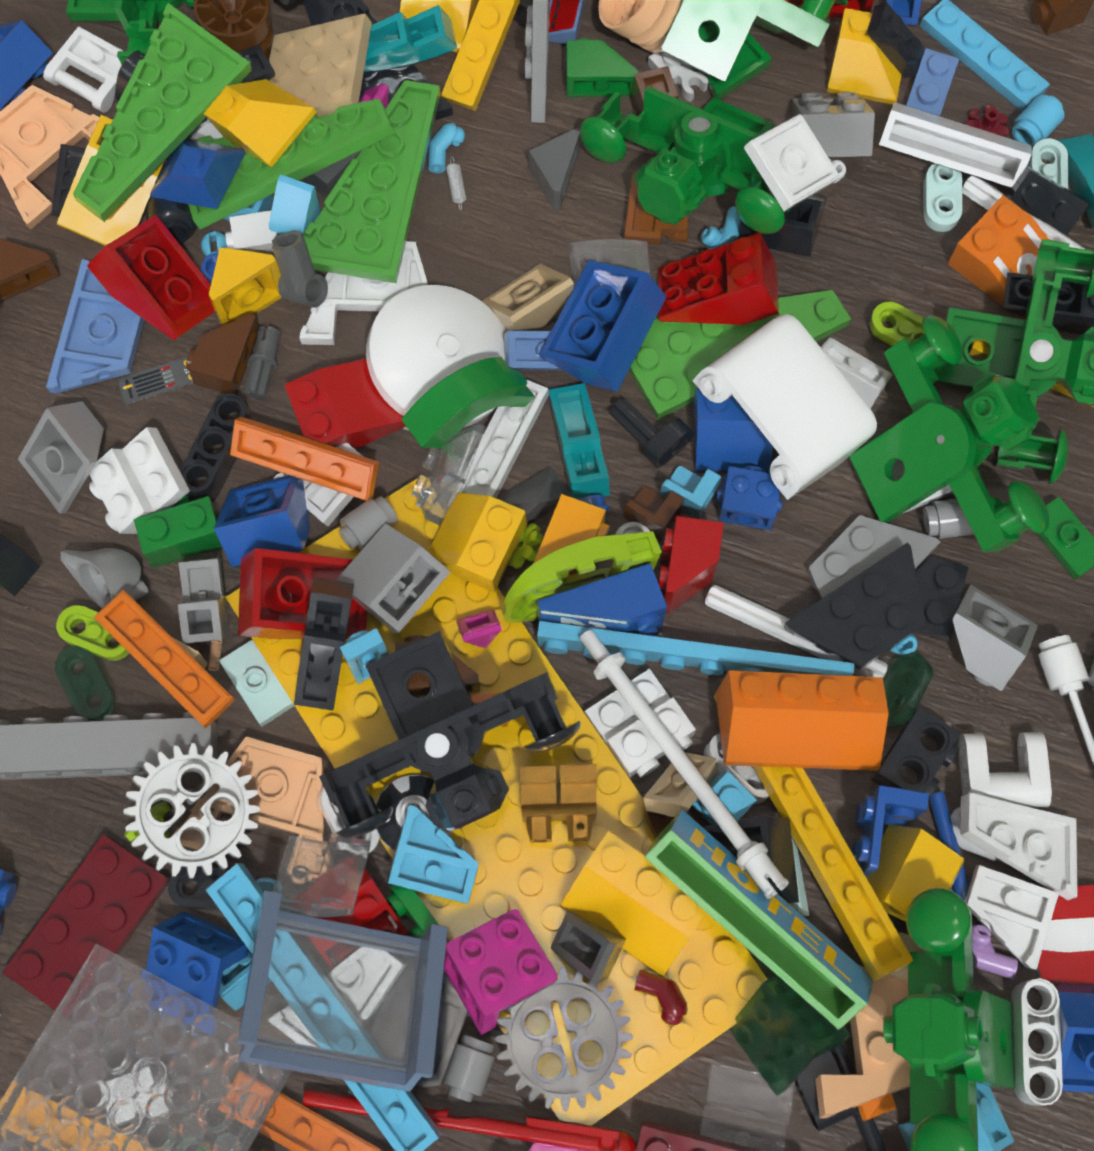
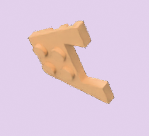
M31 85L0 111V175L26 226L30 230L49 215L52 210V203L30 182L59 158L60 144L74 146L83 137L89 141L100 118L94 114L90 116L74 108L73 104L34 85Z
M245 737L226 765L230 767L240 761L242 764L236 773L238 777L252 776L250 781L244 786L245 790H258V794L248 801L249 805L260 807V811L249 815L248 819L258 824L299 835L286 875L290 878L313 884L325 876L324 815L318 804L319 792L323 787L319 776L324 774V760L321 757ZM213 784L205 796L198 800L184 824L191 817H195L198 820L202 818L198 812L220 789L218 784ZM216 800L211 804V815L219 821L221 814L232 816V806L226 800ZM188 829L182 832L180 842L183 847L198 851L203 846V836L195 829Z
M860 966L865 972L868 973L865 967ZM889 975L873 982L868 1004L850 1020L857 1075H819L815 1079L820 1118L831 1117L852 1107L855 1108L876 1098L910 1087V1063L893 1052V1043H886L883 1033L885 1017L892 1016V1005L908 996V982Z

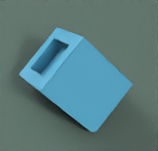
M678 466L670 480L666 479L662 484L660 495L667 498L671 491L684 498L682 511L699 519L717 491L721 476L707 469L704 476L700 477L688 469Z

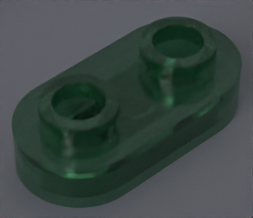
M79 646L63 650L55 661V672L74 710L81 717L88 718L89 721H100L104 716L110 715L115 706V696L96 658L87 649ZM77 664H84L83 672L74 675L73 668ZM100 696L101 704L96 708H90L91 699Z
M910 652L900 656L892 665L884 681L889 713L888 727L902 726L911 719L933 677L931 664L920 653Z

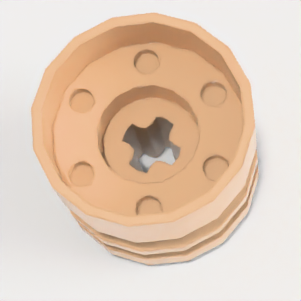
M600 0L598 6L599 18L605 27L623 37L629 38L632 43L639 45L642 49L655 54L663 52L660 48L683 0Z

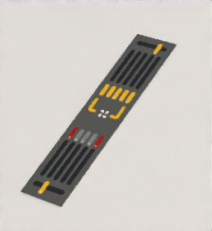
M188 356L117 379L124 404L126 405L193 383L190 372L186 368Z

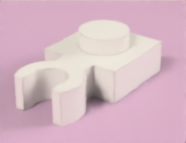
M665 52L653 53L648 57V66L652 70L666 66L669 67L674 84L678 83L681 86V95L685 100L691 102L694 98V91L690 88L691 85L699 86L703 92L707 90L708 79L704 74L696 72V68Z

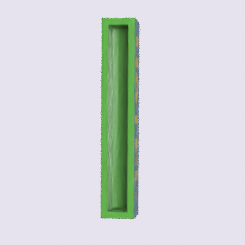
M681 810L655 838L645 858L838 1030L868 1004L873 985L871 976L780 895L777 894L770 899H766L763 891L746 869L741 870L736 864L738 858L685 811Z

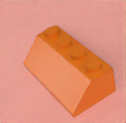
M729 670L716 691L724 765L876 771L881 767L889 714L883 677Z

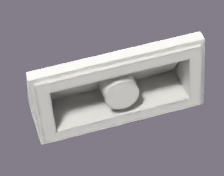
M829 337L821 349L871 409L893 374Z

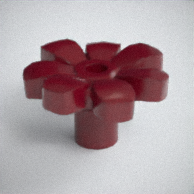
M986 105L983 113L979 109L974 108L970 111L968 120L965 122V125L1006 138L1010 132V128L1006 126L1008 117L1004 113H999L993 105Z

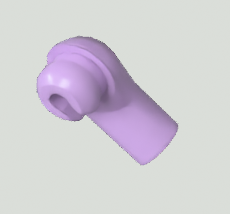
M974 925L972 927V950L978 961L976 967L980 970L1013 979L1017 971L1018 960L996 953L991 943L990 930L983 925Z

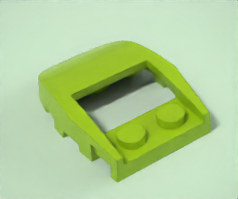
M654 532L597 536L568 545L546 555L527 568L510 588L502 606L504 620L510 623L537 620L538 600L650 563L654 570L662 553ZM609 559L614 560L612 567L595 570L596 566L594 563ZM576 568L578 573L568 576L569 571Z

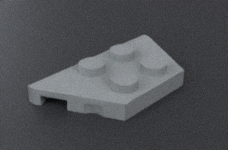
M533 0V6H528L525 79H532L531 122L545 123L550 0Z
M859 515L812 563L807 570V574L813 588L817 590L820 599H822L907 542L911 546L916 569L935 550L941 541L929 535Z

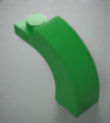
M502 357L487 358L464 366L439 381L414 403L401 420L422 448H446L470 421L482 413L501 406L526 407L535 396L526 386V378L519 371L510 369Z

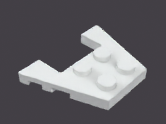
M406 241L397 284L328 272L325 277L328 284L327 297L322 305L317 308H311L309 320L306 326L303 325L300 332L301 344L335 345L338 310L380 312L383 306L397 294L413 287L428 285L416 242Z

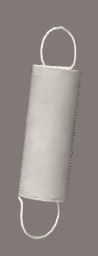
M450 159V164L446 167L452 201L459 203V209L462 210V202L466 200L461 169L459 164L453 163L451 165Z

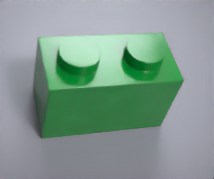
M209 496L133 519L142 553L153 568L222 547L214 530L219 517L218 512Z

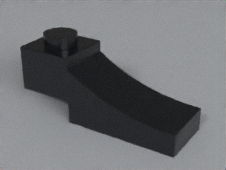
M314 577L302 644L294 705L334 711L343 656L340 647L345 644L354 584Z

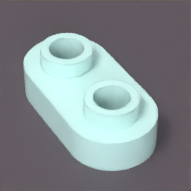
M1047 138L1038 141L1032 149L1028 167L1068 189V152L1066 147L1055 139ZM1041 159H1046L1051 164H1045Z
M934 163L929 167L923 182V217L925 223L931 229L938 232H947L957 225L962 215V174L959 170ZM939 175H944V176L948 177L949 179H948V180L942 179ZM945 206L949 209V211H942L939 207Z

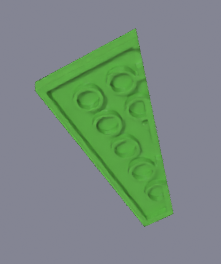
M404 80L386 107V112L395 133L362 149L357 158L351 160L324 201V208L314 222L311 221L304 231V240L314 270L397 284L441 94L439 85Z
M380 98L338 107L333 114L319 117L315 114L272 168L245 152L246 154L218 209L188 204L194 223L201 230L275 193L280 174L299 181L394 134L395 131ZM211 135L198 137V141L239 148L224 137L213 139Z

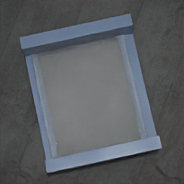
M265 890L237 1041L238 1044H242L237 1061L408 1092L412 1090L421 1077L431 1078L434 1069L448 927L431 924L422 939L279 911L282 893Z

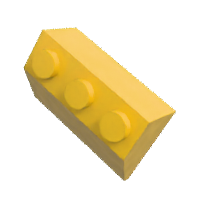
M609 830L582 868L560 904L566 910L625 938L626 941L622 949L662 977H664L707 913L645 858V855Z

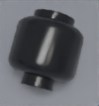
M152 197L148 200L145 208L146 220L157 215L179 244L184 243L194 234L196 224L193 221L188 204Z

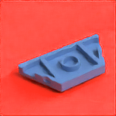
M82 259L46 385L48 391L54 394L131 374L145 322L139 315L110 296L87 267L90 261Z

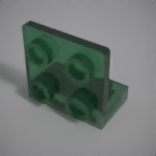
M778 975L762 983L736 1016L735 1020L737 1023L729 1028L738 1044L743 1048L760 1072L762 1078L777 1096L784 1093L814 1058L843 1045L850 1037L844 1026L838 1030Z

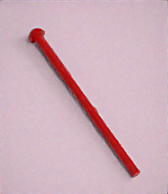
M312 1089L305 1090L303 1097L304 1106L369 1116L356 1096ZM423 1107L435 1125L440 1128L584 1151H636L633 1137L623 1130L526 1116L527 1124L481 1116L449 1114L450 1108L438 1110Z

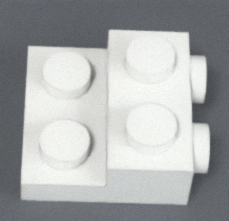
M146 427L123 449L111 448L96 462L89 474L92 482L89 484L90 491L95 497L103 500L108 510V513L105 515L106 522L113 530L118 531L119 534H137L133 519L171 508L190 491L158 429Z
M648 669L631 680L684 751L692 745L693 742L690 738L694 736L695 727L674 697H669L652 671ZM618 690L584 711L629 778L635 774L642 778L660 766L658 759L664 756L665 753Z

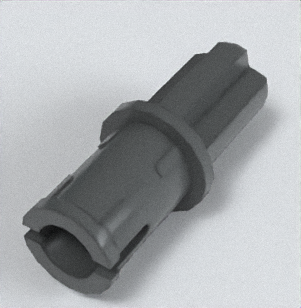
M265 326L259 327L254 352L248 358V363L251 366L245 393L247 396L257 400H261L267 395L272 371L276 370L278 366L275 358L282 333L271 326H268L267 334H265Z

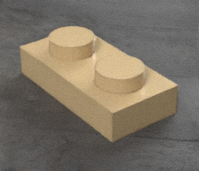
M685 753L709 784L718 772L716 758ZM672 763L643 797L646 811L670 817H676L681 810L687 812L698 798Z

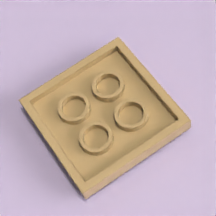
M364 13L274 35L269 62L275 71V76L269 81L314 107L318 117L333 114L338 107L359 103L372 22Z

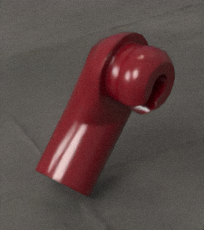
M643 970L639 971L634 990L657 997L663 1008L661 1019L666 1024L672 1026L680 1024L683 1021V1016L687 1014L688 1006L676 982Z

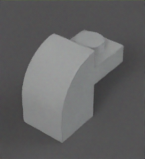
M220 558L179 562L183 602L178 604L182 643L222 640L227 636L228 601L225 598L227 595H224Z

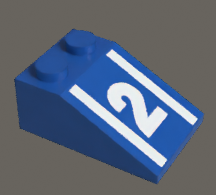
M650 563L538 600L537 623L538 626L539 621L656 636L658 629L662 628L667 605Z

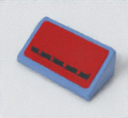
M550 0L549 42L567 45V40H577L586 0Z

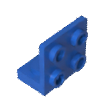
M879 785L869 795H866L864 802L858 803L855 825L861 827L860 841L853 843L851 852L865 877L878 870L883 824L906 826V822L913 821L927 811L928 793Z
M183 911L153 927L141 1000L203 1032H207L213 1028L223 971L246 958L249 949L239 936Z

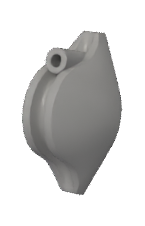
M103 548L93 551L64 550L61 552L62 563L84 591L102 609L122 590L135 601L148 594L147 586L144 582L140 581L141 567L134 556L124 550Z

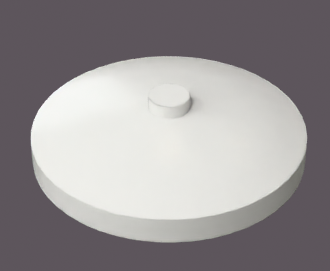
M443 285L413 287L394 296L376 316L370 328L366 344L368 370L375 387L383 399L394 410L404 416L414 403L430 388L464 366L493 357H502L505 361L504 333L507 331L496 314L487 305L465 291ZM495 408L477 416L465 427L481 421L493 412Z

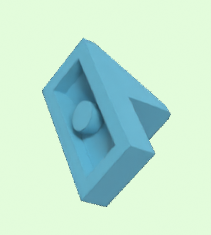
M280 174L277 180L269 229L279 234L298 231L304 237V231L310 222H314L321 212L315 186Z

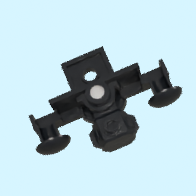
M436 632L365 665L399 740L319 776L330 802L335 801L346 826L337 831L336 834L343 838H354L366 835L381 827L391 817L393 806L379 811L368 786L410 766L429 772L433 776L434 784L425 804L433 824L445 827L449 831L459 829L500 809L509 791L501 770L489 768V766L479 763L474 759L482 745L486 731L524 715L535 741L525 745L524 748L530 752H544L557 748L569 741L578 732L581 723L577 721L566 726L555 700L559 699V696L548 672L474 705L442 632ZM417 673L426 675L431 682L430 692L424 697L415 696L409 689V681Z

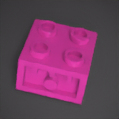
M513 909L446 943L444 971L481 1035L496 1027L500 1011L546 988L557 980V973L517 909Z

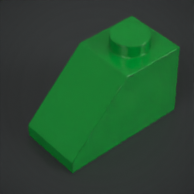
M587 38L567 40V97H611L615 92L620 93V97H632L634 74L638 73L636 68L603 40H590Z

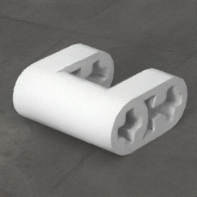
M1024 732L1019 734L1017 740L1019 772L989 773L987 745L983 733L960 734L958 757L962 796L971 792L1031 808L1050 806L1052 788L1046 739L1042 732Z

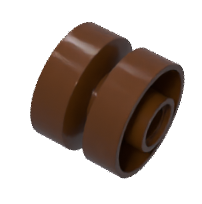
M194 0V15L199 26L235 52L260 45L269 60L274 38L269 0Z

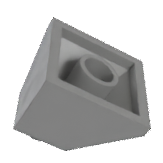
M83 401L47 407L18 458L19 462L59 514L67 512L95 466L104 428Z
M970 584L952 619L966 670L971 672L981 684L993 686L1002 691L1027 656L1038 625Z

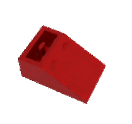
M761 233L740 238L726 245L705 250L697 255L673 261L658 268V286L666 296L658 312L660 322L746 325L779 314L776 262Z

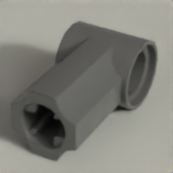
M298 231L279 234L272 240V250L281 273L278 282L279 294L287 301L312 308L319 307L327 297L328 284L322 275L315 273L303 234Z

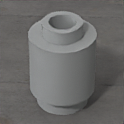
M382 496L375 500L370 498L340 519L342 528L338 532L350 549L357 547L359 550H362L385 523L392 527V525L398 522V517L390 504Z
M956 498L933 501L932 506L923 507V522L926 535L936 536L937 539L974 534Z
M466 1035L462 1036L460 1045L455 1044L442 1082L450 1086L448 1095L468 1102L472 1101L473 1095L482 1097L495 1057L491 1056L494 1045Z

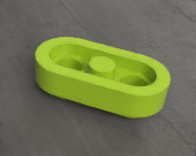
M895 302L879 304L874 309L869 321L870 330L873 335L890 346L895 345L903 338L916 340L925 333L922 326L923 317ZM882 322H890L893 328L884 327Z
M74 605L66 608L59 615L56 629L59 636L67 644L109 661H118L130 654L121 644L114 648L109 647V642L114 637L94 618L99 612L84 606ZM85 623L86 627L82 633H74L76 625Z

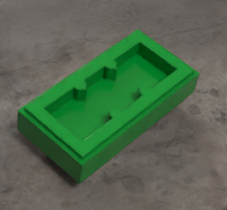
M1057 497L1046 505L1049 513V527L1047 531L1043 534H1036L1076 581L1094 568V537L1063 500Z

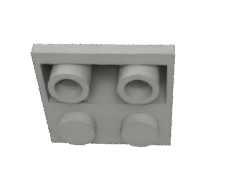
M810 92L803 93L801 98L792 99V118L799 114L803 116L828 157L872 156L875 112L862 97H858V93L839 92L837 97L823 98L821 93Z
M385 523L335 581L354 584L352 599L390 632L395 634L403 629L451 571L421 545Z

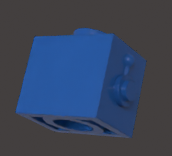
M729 466L727 475L722 478L723 487L718 489L717 500L721 504L718 521L771 531L776 514H778V511H781L783 500H780L781 497H779L780 490L774 484L771 474L766 473L763 468L757 466H746L744 468Z

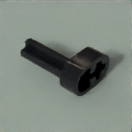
M625 398L617 400L614 403V407L609 411V414L644 448L642 454L656 468L664 466L688 445L694 435L693 430L680 418L671 421L661 431H658Z

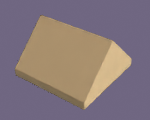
M540 263L482 300V302L496 314L506 331H537L559 317L574 289V283L571 277Z

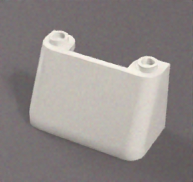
M782 314L765 324L704 368L692 380L703 395L714 403H722L733 395L780 454L772 462L770 474L774 484L787 500L839 466L871 438L876 431L877 422L871 409L800 321L789 314Z

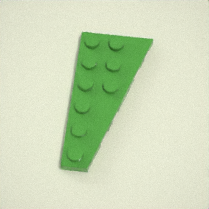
M167 3L163 11L164 18L158 30L154 29L149 39L151 45L144 59L138 61L116 106L117 113L111 125L107 124L102 134L103 141L96 155L91 156L73 192L75 200L103 222L206 118L204 112L227 85L239 84L252 71L249 61L169 3Z
M833 290L778 298L779 314L746 325L660 322L658 316H656L629 369V373L658 420L693 403L696 384L692 380L704 368L782 314L794 316L817 342L849 326L850 316Z

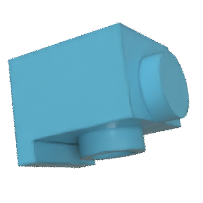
M729 771L717 773L709 783V786L736 821L757 801ZM697 798L692 807L710 825L717 824Z

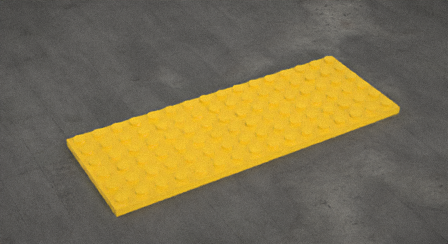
M422 476L386 497L385 500L390 504L398 517V522L392 525V527L421 545L426 551H429L447 513ZM339 526L305 547L299 553L354 559L361 550L357 547L350 549L339 535L338 530L342 528V526ZM449 573L399 633L393 634L368 612L367 631L378 630L388 654L395 652V643L404 642V638L408 636L423 635L428 637L441 631L450 652L478 674L480 692L469 693L471 697L478 694L502 693L548 672L559 696V699L555 700L566 726L580 721L581 725L578 732L569 741L557 748L544 752H530L524 748L525 745L535 741L524 715L511 720L507 727L499 725L486 731L482 745L474 759L479 763L489 766V768L501 770L509 791L500 809L459 829L453 830L449 836L479 863L469 903L466 904L414 891L438 924L448 927L447 938L449 941L513 909H517L557 973V979L559 978L561 967H565L568 979L573 980L578 970L550 949L568 911L560 904L608 830L643 855L647 854L655 837L645 818L644 799L523 623H510L504 620L502 606L505 597L497 587L494 593ZM240 588L225 597L238 618ZM490 609L494 610L502 630L487 648L464 642L456 621ZM251 637L294 704L303 639ZM342 656L334 711L294 705L335 769L399 740L372 679L369 678L357 684L344 656ZM597 764L596 820H592L590 841H568V822L551 821L552 842L530 843L527 822L522 820L519 767L556 765L557 804H560V765ZM410 766L369 785L368 788L376 804L382 791L393 781L409 775H423L433 779L432 774ZM379 837L380 841L382 842V844L388 851L389 855L393 859L395 851L390 849ZM706 913L664 975L665 978L676 982L687 1001V1014L683 1016V1021L676 1026L668 1025L661 1019L663 1008L657 997L634 990L640 970L658 974L625 950H621L609 978L599 982L596 989L601 992L611 986L613 989L608 997V1001L610 1003L619 1000L624 1002L621 1008L616 1011L618 1017H630L631 1021L621 1027V1032L633 1035V1039L622 1042L621 1048L629 1051L632 1056L631 1058L618 1059L617 1063L626 1072L624 1075L613 1072L610 1074L609 1077L615 1085L613 1090L603 1084L598 1087L602 1098L600 1101H597L589 1092L585 1094V1108L579 1106L576 1098H570L568 1110L563 1111L560 1098H555L551 1108L559 1121L592 1126L778 994L747 948L708 913ZM583 975L582 982L588 984L590 979ZM573 1000L566 1008L568 1018L574 1023H584L590 1018V1007L583 1000ZM552 1001L551 1009L558 1030L557 1036L552 1038L553 1045L558 1044L562 1046L569 1074L575 1077L578 1071L570 1042L576 1039V1035L574 1032L569 1033L566 1031L559 1003ZM504 1009L499 1012L498 1019H510L511 1013ZM535 1011L527 1017L525 1022L526 1029L532 1035H543L549 1030L550 1020L545 1013ZM499 1025L502 1032L507 1034V1029ZM593 1041L584 1042L578 1050L580 1061L589 1067L599 1064L603 1056L601 1047ZM546 1053L538 1059L537 1070L542 1077L552 1079L560 1074L562 1062L557 1055Z

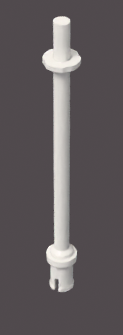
M593 630L584 632L579 639L598 664L593 671L595 678L598 680L609 678L738 851L736 864L739 868L748 871L763 891L766 899L777 895L778 893L770 884L768 878L770 877L781 891L789 882L766 854L768 848L762 842L758 843L749 839L621 669L626 660L623 653L618 652L611 655Z

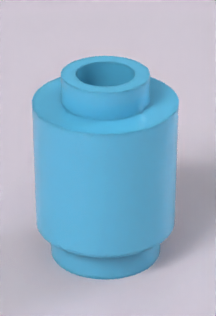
M1038 95L1015 119L1014 127L1012 128L1014 139L1031 145L1032 148L1038 141L1046 139L1064 119L1065 114L1062 103L1054 96Z

